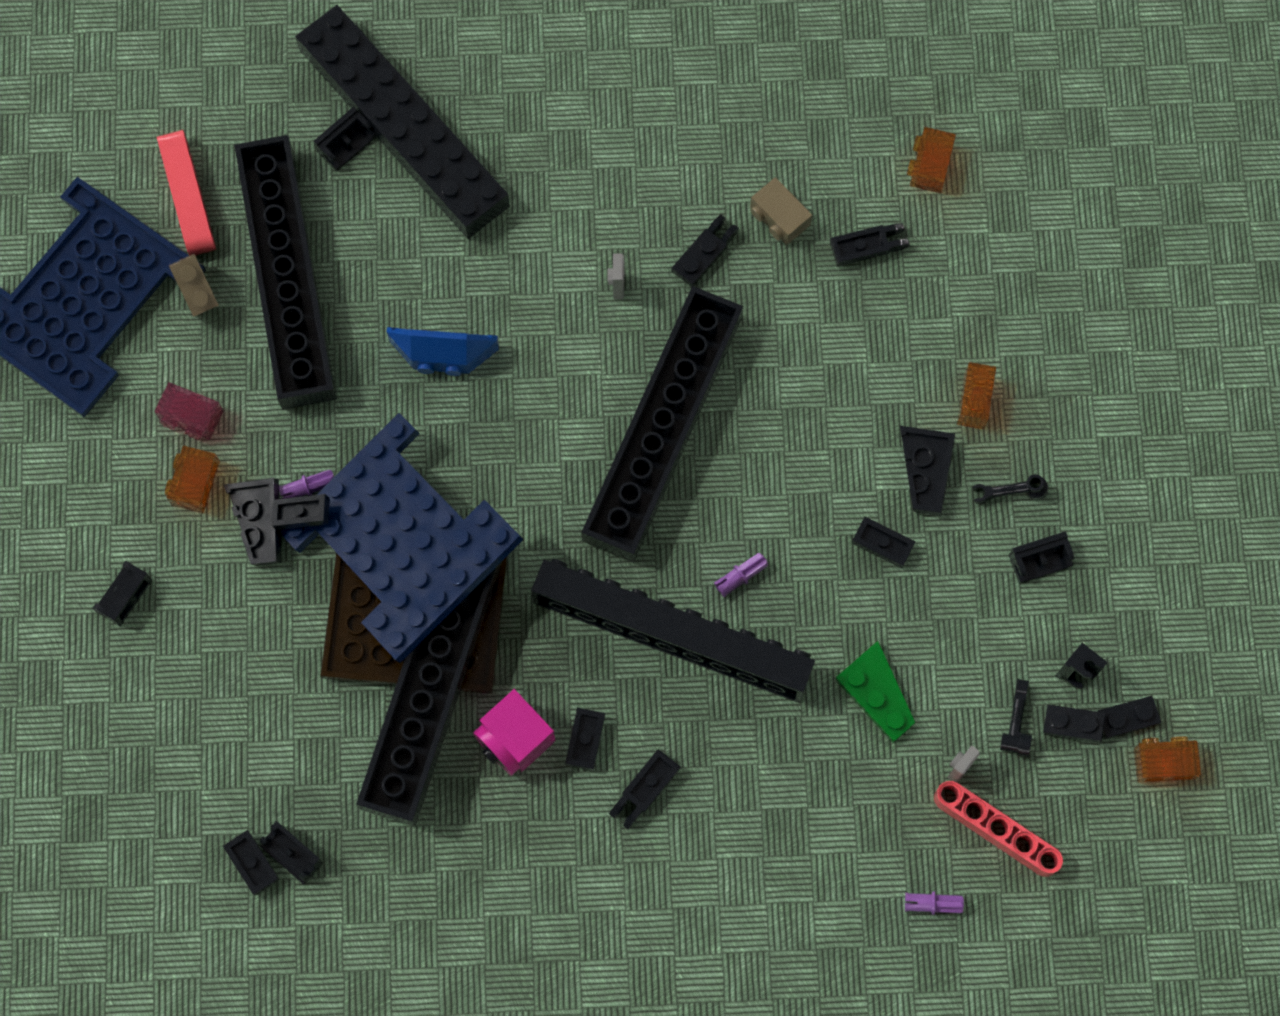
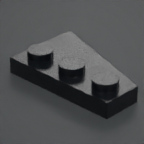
M900 426L913 512L941 516L956 438L955 433Z
M269 478L224 484L226 494L230 495L233 504L231 508L234 517H237L242 530L241 537L250 564L260 566L281 563V532L271 526L273 500L279 499V480Z

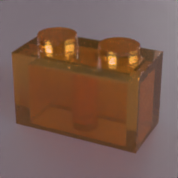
M924 127L922 136L916 135L913 151L918 153L916 160L910 159L907 175L912 177L909 186L941 194L956 134Z
M968 363L964 373L956 425L979 429L985 428L989 419L996 373L995 366Z
M183 446L181 453L176 454L173 463V469H175L173 479H169L165 487L166 498L172 506L204 513L220 463L215 453Z
M1187 736L1170 738L1171 742H1159V738L1142 739V743H1139L1134 748L1137 783L1195 780L1201 775L1197 740L1188 741Z

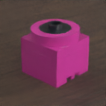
M515 689L480 719L481 726L473 732L475 738L485 749L482 751L485 757L493 765L497 762L511 776L518 770L523 772L556 741L553 729Z

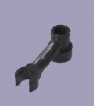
M1037 474L1031 475L1027 481L1016 484H1005L1002 486L976 484L972 487L973 491L983 490L985 492L982 498L974 499L976 504H984L995 497L1026 493L1032 500H1041L1048 494L1046 480ZM1034 483L1041 484L1038 488L1031 487Z
M1017 679L1009 734H1002L1000 750L1015 752L1017 756L1029 758L1032 735L1021 733L1022 716L1029 681Z

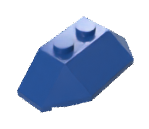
M387 327L389 342L414 370L423 374H433L434 371L445 372V374L450 376H461L462 373L469 374L499 350L498 335Z

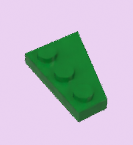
M878 641L835 678L837 683L892 743L898 740L915 724L914 718Z

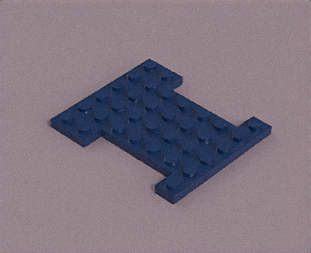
M76 177L60 198L64 203L77 211L79 215L11 295L0 288V357L84 418L119 376L117 371L99 358L167 276L176 282L169 265L189 255L79 177ZM199 263L203 273H205V267Z
M400 413L318 493L326 494L330 497L328 524L282 529L280 531L281 535L299 553L320 534L379 598L381 603L361 623L399 663L524 540L485 500L465 519L448 504L400 454L420 434Z

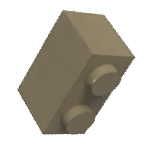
M776 177L751 197L750 211L756 220L759 222L763 221L769 227V232L776 240H782L786 245L811 225L812 214Z
M194 254L169 265L193 317L219 306Z

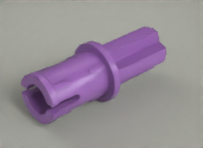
M326 470L309 477L303 475L300 480L280 485L279 492L281 496L283 495L282 499L305 495L310 496L313 492L322 490L335 476L331 470Z
M757 553L740 566H733L734 569L715 581L714 585L719 593L725 597L742 584H748V579L768 566L767 560L762 554Z
M932 891V894L905 892V901L917 902L905 903V912H931V915H935V912L962 913L964 909V899L961 895L935 894V891Z

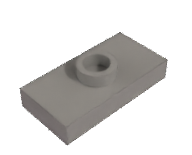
M613 254V268H608V285H613V299H623L625 284L624 255Z
M972 745L965 754L959 751L949 764L953 767V770L947 778L958 783L980 755V751Z

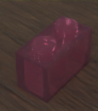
M168 382L154 412L161 425L175 430L176 427L183 429L186 435L200 440L201 437L210 440L224 410L219 402Z

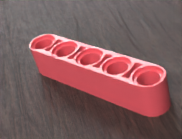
M184 130L157 136L188 255L194 254L196 256L216 250Z
M946 781L936 790L934 801L939 809L1042 877H1049L1062 867L1063 857L1056 848L954 781ZM942 790H952L956 796L955 802L948 803L944 801L941 796ZM968 806L977 807L980 811V818L971 819L966 813V808ZM993 822L1001 823L1005 828L1004 835H995L991 830V824ZM1022 838L1029 843L1030 849L1028 852H1021L1017 849V839ZM1042 855H1048L1053 858V869H1046L1042 866Z

